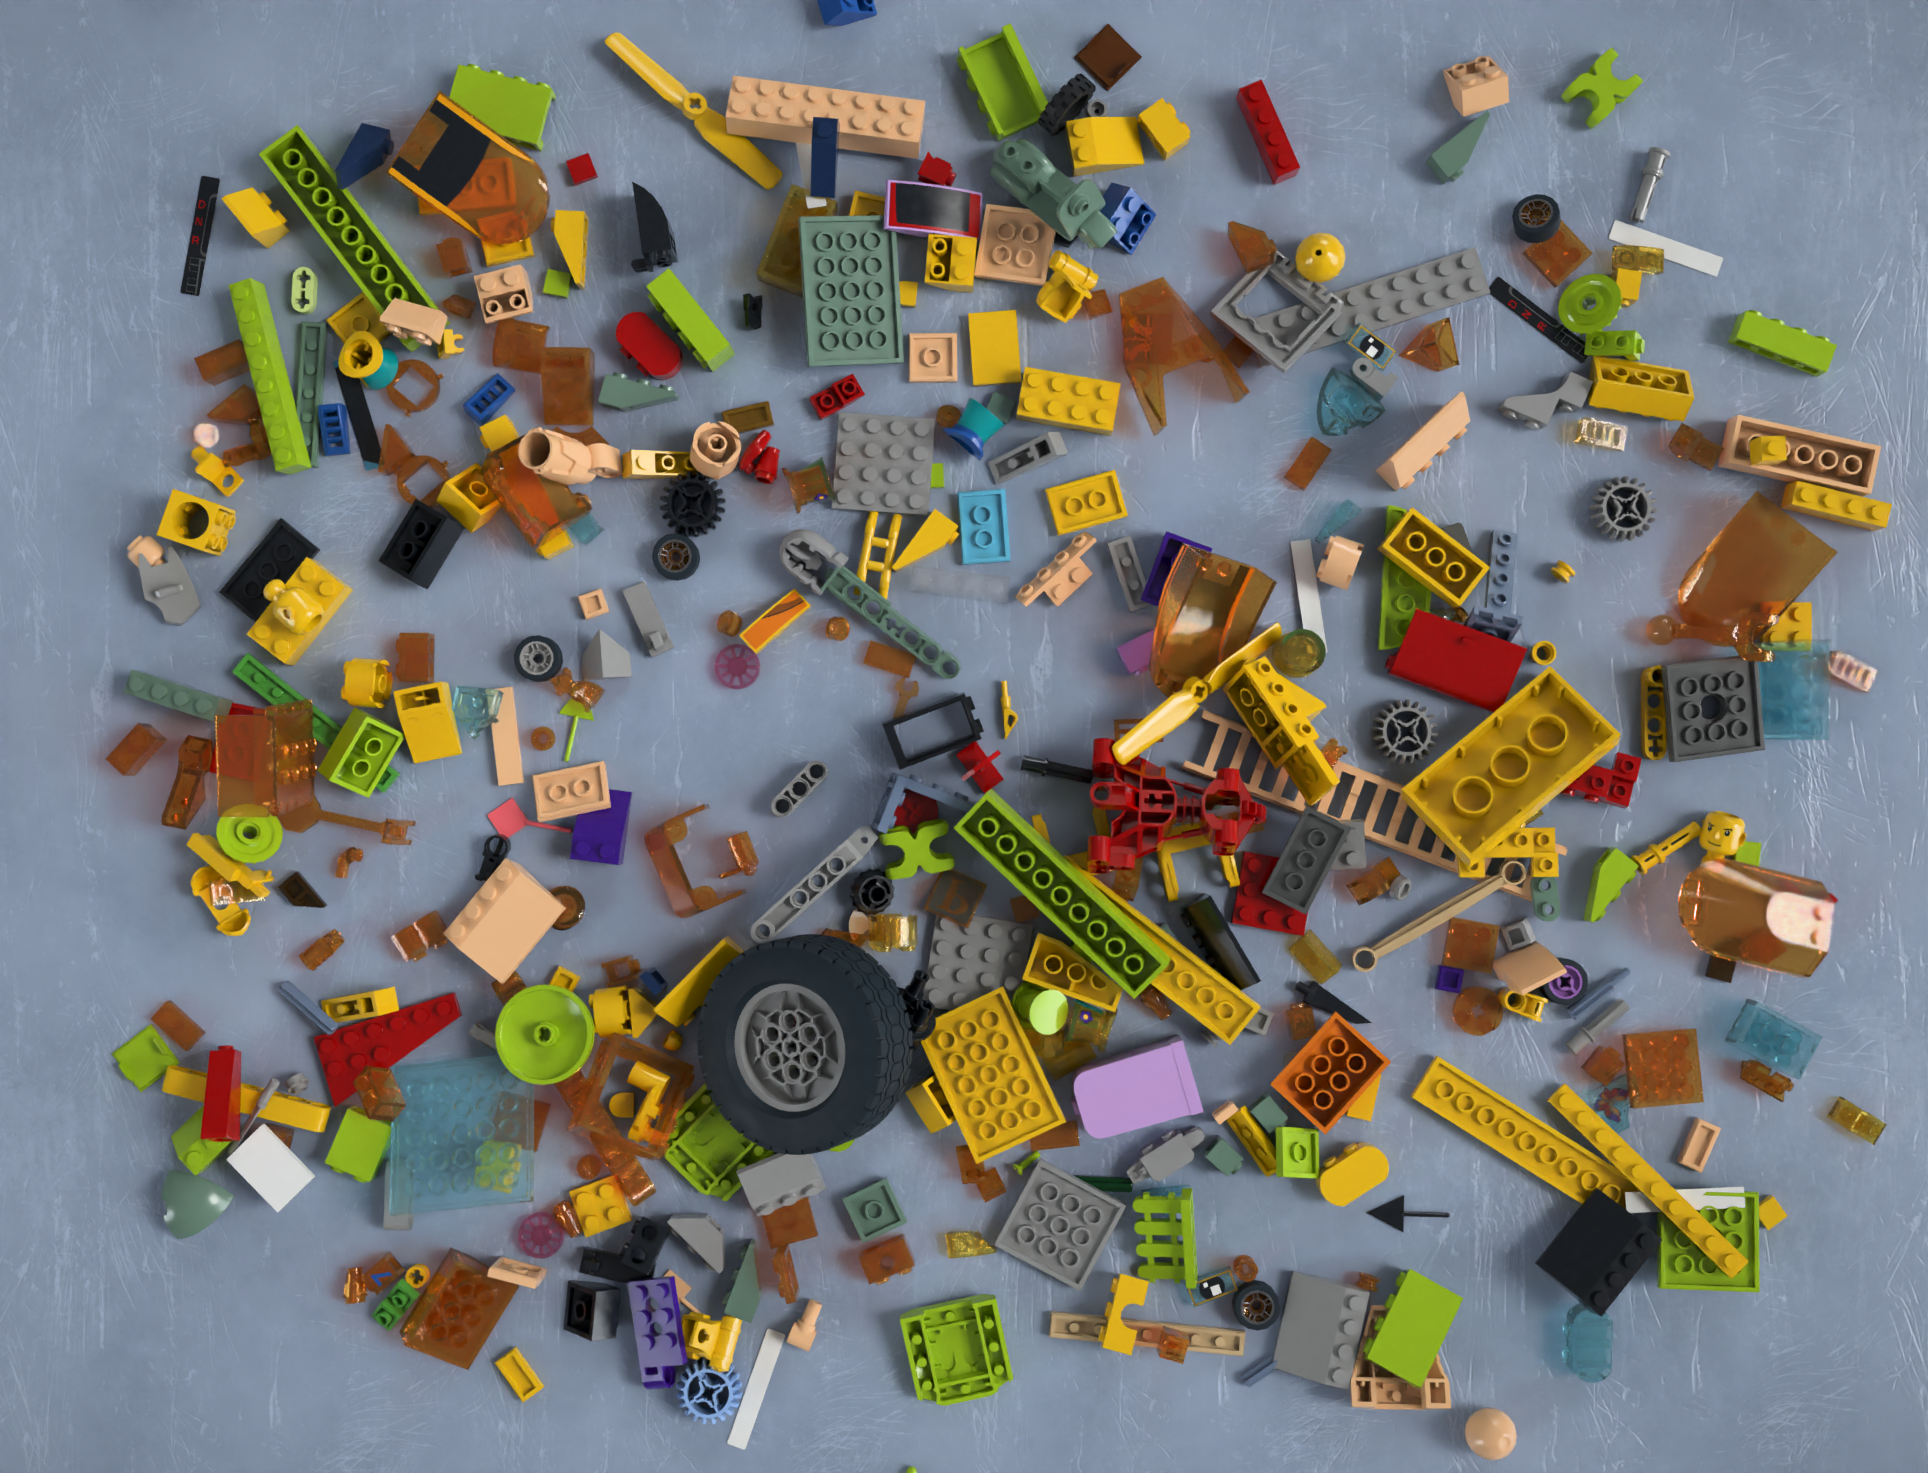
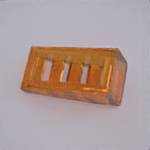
M1837 650L1831 652L1822 674L1868 693L1878 671ZM1842 661L1844 664L1839 672L1837 669ZM1851 665L1852 667L1850 669V672L1848 676H1846V670L1848 666ZM1856 669H1860L1856 680L1852 679ZM1864 673H1869L1865 684H1861Z

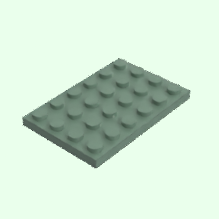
M884 215L799 217L807 366L904 363L897 237L895 231L884 229Z

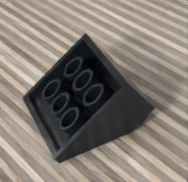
M1595 1187L1535 1264L1586 1309L1602 1317L1662 1239L1634 1215Z

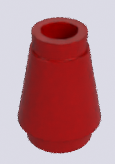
M771 446L766 447L754 469V478L757 481L773 484V481L777 479L779 449Z

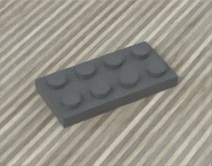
M1306 805L1263 887L1262 893L1307 914L1351 827Z

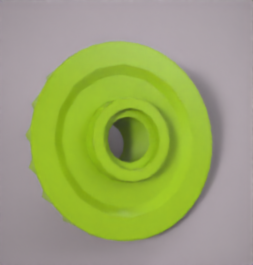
M1588 274L1573 281L1564 290L1558 305L1560 320L1573 333L1576 332L1581 335L1588 333L1592 335L1596 331L1602 332L1605 326H1611V321L1617 318L1619 309H1622L1621 300L1623 298L1621 290L1617 283L1606 275ZM1596 304L1594 308L1588 310L1591 305Z
M252 803L231 807L224 812L216 827V839L219 842V847L224 850L225 855H229L234 861L238 860L243 864H256L272 857L279 849L283 837L282 827L278 818L267 808ZM243 833L252 834L254 839L245 838Z

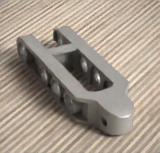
M862 826L754 922L750 930L753 940L761 944L769 942L779 935L865 857L879 838L869 826ZM864 836L867 837V838H868V842H867V843H863V842H862V837H864ZM834 858L842 860L844 866L841 871L833 868L832 861ZM819 874L824 877L825 885L823 887H819L814 883L815 875ZM798 891L806 894L807 900L805 903H800L796 899ZM761 924L769 927L770 934L768 936L761 933Z

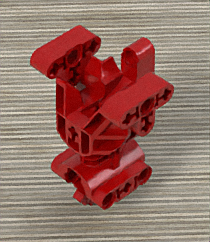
M1096 738L1093 740V777L1102 779L1114 778V782L1095 783L1090 789V801L1096 808L1102 810H1123V812L1116 819L1112 820L1111 838L1096 835L1088 837L1087 868L1090 873L1107 874L1110 873V870H1134L1135 859H1139L1154 851H1162L1163 842L1182 837L1186 839L1204 835L1205 839L1212 844V854L1232 856L1253 824H1260V822L1266 820V806L1253 801L1239 775L1240 771L1238 769H1218L1215 780L1207 788H1203L1187 782L1184 784L1166 778L1165 767L1161 766L1160 768L1150 763L1146 759L1141 758L1140 754L1125 765H1121L1114 757L1112 746L1116 743L1115 740L1109 738ZM1172 783L1203 796H1201V799H1195V796L1186 798V795L1183 798H1178ZM1098 791H1105L1108 797L1100 801L1094 795ZM1234 805L1237 807V820L1217 819L1215 814L1206 813L1205 810H1212L1215 806ZM1176 823H1182V825L1190 823V826H1193V823H1197L1200 826L1198 829L1184 831L1182 834L1168 837Z

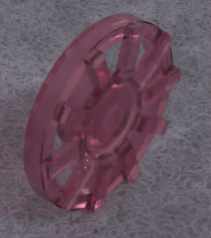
M729 645L718 654L714 666L715 673L719 681L726 687L744 689L752 685L758 678L760 660L757 654L746 645ZM734 648H742L739 657L736 656ZM730 649L733 657L732 659H730L728 656L724 654ZM745 650L752 654L746 659H743ZM721 657L727 660L728 664H719ZM753 658L755 659L756 666L747 665L748 661ZM719 668H728V671L720 675ZM747 669H756L754 676H751ZM732 674L729 683H727L723 678ZM743 675L750 679L746 684L743 683ZM735 677L739 679L740 685L738 686L732 685Z
M536 1212L529 1215L522 1222L518 1231L519 1244L528 1256L539 1259L554 1255L563 1245L565 1238L563 1224L555 1215L548 1212ZM538 1217V1226H535L531 1219ZM542 1217L549 1218L546 1225L542 1224ZM554 1221L558 1227L551 1230L549 1226ZM528 1223L533 1231L524 1229L525 1225ZM560 1231V1239L552 1237V1233ZM523 1233L531 1235V1238L524 1240ZM533 1241L534 1244L529 1249L526 1246V1243ZM549 1241L557 1242V1247L554 1249ZM537 1245H539V1253L533 1252ZM543 1245L547 1246L550 1250L549 1253L544 1254Z

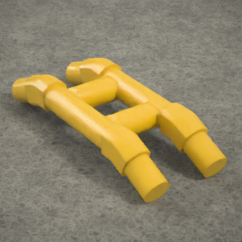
M869 511L856 576L865 582L867 570L882 572L878 593L887 599L902 516L900 514H893L888 539L874 537L878 512ZM872 546L886 548L883 563L869 560ZM854 587V594L860 596V590Z

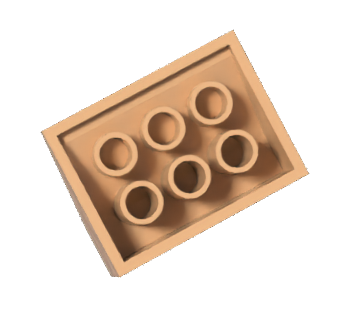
M1461 391L1448 401L1375 470L1395 491L1401 487L1405 490L1415 481L1412 476L1417 471L1423 473L1432 465L1430 459L1435 454L1440 457L1450 447L1447 443L1453 437L1458 440L1467 431L1465 426L1470 422L1465 394Z
M505 858L443 934L460 951L496 980L504 984L566 907L522 865Z

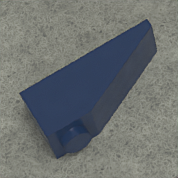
M813 117L811 197L835 198L840 122L836 118Z
M361 123L335 169L338 189L343 190L383 165L388 155H392L394 142L391 140L389 129Z

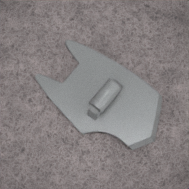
M170 545L167 547L168 562L153 567L145 556L140 553L139 570L145 600L155 603L160 608L166 623L184 624L201 606L194 585L181 559Z

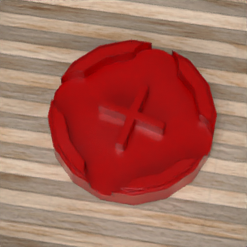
M910 789L903 790L905 793L904 801L901 807H896L894 812L896 816L895 826H907L912 833H915L918 824L921 822L938 819L939 807L935 799Z

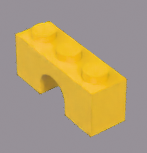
M1118 1273L1117 1278L1113 1277L1110 1292H1113L1112 1301H1107L1104 1316L1108 1317L1106 1326H1101L1098 1341H1101L1100 1347L1132 1355L1137 1331L1127 1328L1122 1323L1121 1312L1128 1304L1144 1305L1149 1281Z

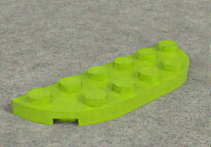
M1392 505L1386 506L1384 539L1407 511L1406 509ZM1383 555L1377 650H1389L1400 647L1415 609L1418 608L1430 612L1431 591L1385 555Z

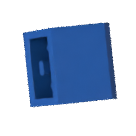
M817 0L825 25L844 26L877 15L874 0Z
M1111 182L1103 195L1106 205L1100 210L1117 228L1116 234L1108 242L1127 254L1132 255L1157 214L1131 187Z

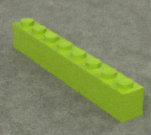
M252 278L230 284L228 286L275 469L277 472L288 475L310 469L312 467L298 419L265 285Z

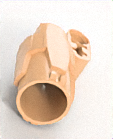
M541 427L529 430L519 444L518 455L525 467L532 469L535 474H541L545 478L565 485H573L575 483L579 485L587 484L596 475L603 478H615L623 475L620 450L607 444L596 443L585 446L578 440L550 430H542Z

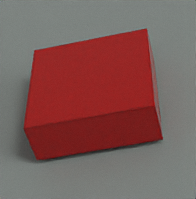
M589 153L566 161L576 186L598 178Z

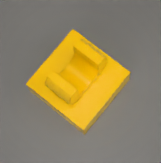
M444 329L440 345L437 344L438 359H448L454 354H461L464 348H457L454 345V341L462 340L463 336L460 334L453 335V329Z

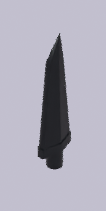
M1314 980L1310 986L1301 981L1297 983L1295 990L1305 995L1302 1002L1307 1005H1312L1331 1014L1336 1011L1345 1020L1355 1024L1372 1023Z

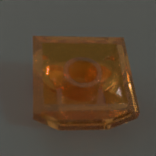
M514 318L500 320L496 327L492 350L493 366L542 374L547 334L550 327L519 321Z

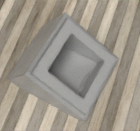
M1527 918L1500 928L1510 951L1530 945L1536 940Z

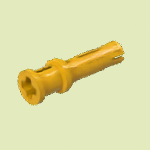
M1693 821L1661 843L1649 845L1646 851L1638 856L1633 855L1630 859L1639 866L1636 870L1641 875H1645L1648 869L1656 864L1664 863L1666 856L1683 847L1697 836H1700L1702 829ZM1685 835L1683 839L1671 845L1672 842Z

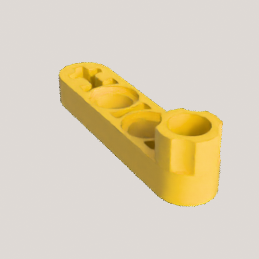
M1661 665L1645 668L1640 677L1641 752L1648 760L1663 758L1667 750ZM1653 672L1655 675H1658V680L1652 679ZM1650 687H1654V688L1659 687V691H1658V690L1648 691V688H1650ZM1651 694L1659 698V705L1656 708L1648 705L1647 700ZM1652 718L1658 720L1660 725L1656 732L1648 729V722ZM1659 735V739H1654V746L1659 747V752H1655L1653 756V752H1649V747L1653 746V739H1648V736Z

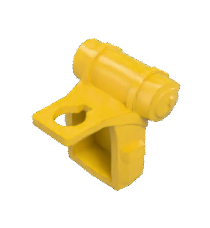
M1057 250L1050 257L1048 264L1049 268L1054 272L1050 280L1046 281L1040 289L1036 302L1039 307L1051 316L1066 323L1081 308V301L1084 296L1089 299L1092 298L1089 291L1095 287L1098 274L1094 273L1089 267H1085L1072 259L1069 254Z
M690 1312L689 1315L684 1314L681 1323L687 1358L698 1360L700 1357L710 1360L709 1366L714 1371L719 1373L729 1371L730 1364L733 1362L738 1336L741 1332L742 1320L728 1314L723 1316L721 1321L711 1320L710 1316L704 1313Z

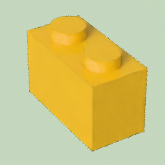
M1161 98L1139 114L1137 123L1163 159L1166 160L1189 143L1191 137L1189 134L1191 132L1188 126L1183 121L1180 122L1175 116L1176 111L1172 104L1166 103Z

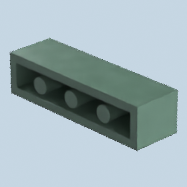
M132 669L124 690L126 694L219 723H226L233 700Z

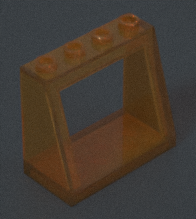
M611 1034L609 1037L602 1039L566 1131L651 1161L664 1157L669 1147V1143H667L669 1134H672L677 1126L678 1120L675 1119L678 1110H682L686 1102L685 1091L693 1083L695 1074H692L695 1066L620 1034ZM616 1056L634 1062L640 1061L652 1068L675 1075L648 1147L641 1146L590 1125Z

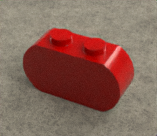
M632 312L625 315L619 321L616 328V339L622 346L619 350L629 360L633 357L639 363L636 367L646 377L650 374L656 380H667L674 377L680 371L683 364L682 351L645 313Z

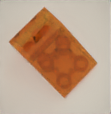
M541 347V383L545 425L594 426L595 353L591 348Z

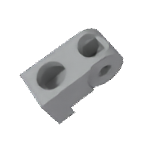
M1362 357L1357 359L1350 368L1351 378L1379 401H1381L1399 378L1392 372L1386 377L1374 368L1373 363L1368 358Z

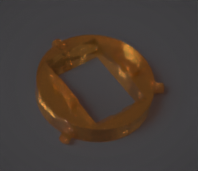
M415 359L404 360L398 363V370L394 379L386 386L387 394L397 407L406 411V416L411 417V412H422L436 402L440 393V379L443 378V375H437L434 369L423 361ZM410 367L434 386L418 406L394 387Z
M420 455L408 459L399 471L395 470L397 488L402 498L411 505L417 499L415 495L410 493V489L404 483L429 462L444 481L420 501L431 508L437 506L439 503L436 500L445 482L451 479L446 468L449 463L446 460L441 463L431 456Z

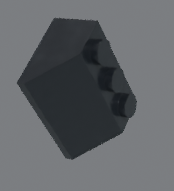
M415 499L378 561L406 579L428 590L465 527Z

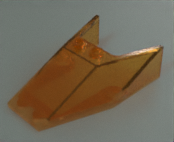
M1164 277L1119 294L1125 370L1154 436L1158 435L1167 426L1163 376L1167 373L1197 361L1211 362L1214 360L1223 372L1235 403L1240 402L1250 393L1214 335Z

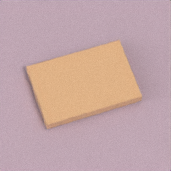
M604 761L532 775L537 820L539 822L611 808L606 764Z

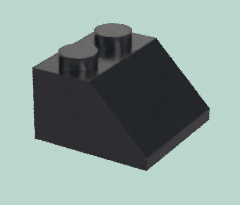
M568 1280L563 1329L590 1341L616 1338L621 1289L607 1283Z

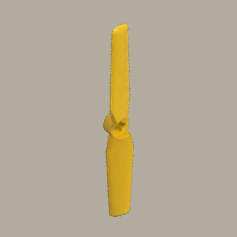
M612 33L605 39V44L663 99L678 109H682L685 117L694 120V126L708 143L765 189L769 190L778 184L782 178V171L745 136L727 134L726 118L707 107V101L701 94L689 93L678 80L621 33ZM697 104L699 106L698 108H690V105L694 106Z
M1278 622L1274 623L1218 664L1202 680L1197 677L1189 678L1184 683L1181 691L1171 695L1113 744L1112 751L1116 760L1121 765H1125L1184 723L1200 707L1196 703L1203 702L1208 694L1224 686L1234 677L1236 672L1241 670L1242 665L1251 658L1256 659L1281 638V625Z

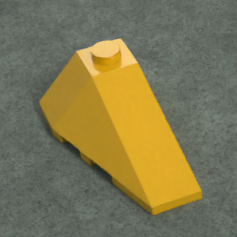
M1038 933L1022 980L1060 991L1067 996L1115 1012L1123 988L1061 940Z

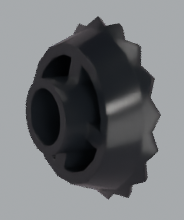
M868 869L866 872H861L859 877L854 878V884L850 887L852 891L850 894L853 900L852 905L857 907L858 912H864L866 915H876L879 912H884L894 898L893 892L895 887L892 884V880L888 879L885 876V872H881L879 869Z

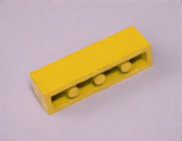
M1795 481L1786 485L1781 503L1782 509L1871 531L1887 528L1892 507L1890 503L1801 481Z

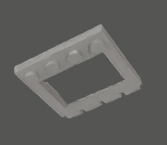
M1276 250L1272 255L1268 252L1211 310L1210 316L1285 374L1341 315L1342 309L1340 308L1343 306L1344 301L1332 292L1325 297L1324 294L1328 290L1321 283L1310 280L1306 282V278L1297 270L1296 264L1293 263L1288 268L1287 266L1291 260ZM1266 274L1270 275L1320 315L1316 321L1313 320L1298 336V340L1291 347L1283 345L1275 338V335L1268 330H1264L1257 324L1255 319L1238 309L1237 304Z

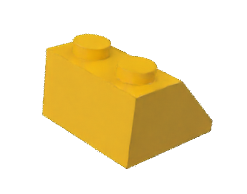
M251 187L221 198L251 236L268 249L290 232V229L285 225L288 220L279 210L274 211L270 205L273 202L264 191L259 193Z
M475 463L445 482L436 501L467 530L473 533L485 525L512 495L478 463Z
M935 1072L923 1078L905 1092L931 1134L949 1126L956 1120Z

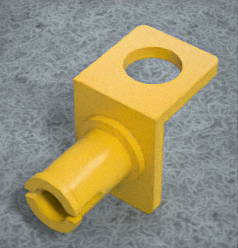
M202 446L196 447L191 452V457L199 464L195 471L211 481L225 496L230 497L244 482V479L227 462L213 453H208ZM233 475V484L230 487H224L223 481L225 477Z

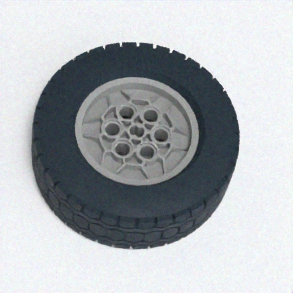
M820 934L797 935L761 943L742 952L731 960L720 971V974L717 975L710 986L711 989L707 992L703 1002L705 1005H702L699 1020L702 1022L698 1023L697 1034L698 1038H702L697 1041L698 1056H703V1058L699 1059L702 1074H707L703 1077L708 1091L713 1090L710 1096L716 1107L721 1106L719 1111L727 1121H731L730 1125L740 1134L743 1133L742 1136L753 1143H757L760 1147L788 1155H806L829 1150L861 1137L875 1128L889 1115L906 1086L905 1082L908 1080L911 1069L909 1065L912 1064L913 1049L909 1048L913 1046L912 1030L907 1029L911 1027L908 1012L904 1013L903 1011L907 1008L902 995L897 996V993L900 991L893 979L888 980L890 977L888 972L882 965H878L879 962L869 953H865L866 951L857 945L841 938Z

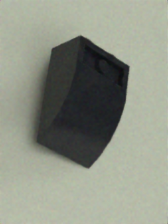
M632 182L644 258L633 260L631 266L637 273L654 272L653 265H658V267L672 266V263L678 262L674 232L669 220L655 197L644 187Z

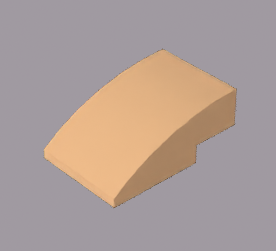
M1536 941L1490 962L1499 980L1505 981L1510 991L1521 995L1567 973L1560 961L1547 948Z

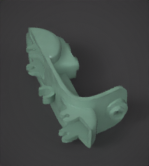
M1018 139L1015 142L1005 141L994 151L992 155L994 165L989 169L990 177L1065 239L1072 241L1077 235L1083 244L1086 243L1088 248L1092 249L1093 247L1102 248L1116 234L1117 228L1100 212L1106 203L1096 184L1091 180L1084 179L1075 184L1054 167L1050 160L1035 145L1025 139Z

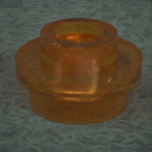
M538 727L531 735L532 745L540 751L551 749L556 741L555 733L548 727ZM543 734L548 737L546 743H541L540 736Z

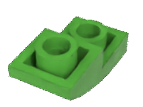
M402 1278L371 1316L381 1326L390 1331L419 1297L420 1293Z

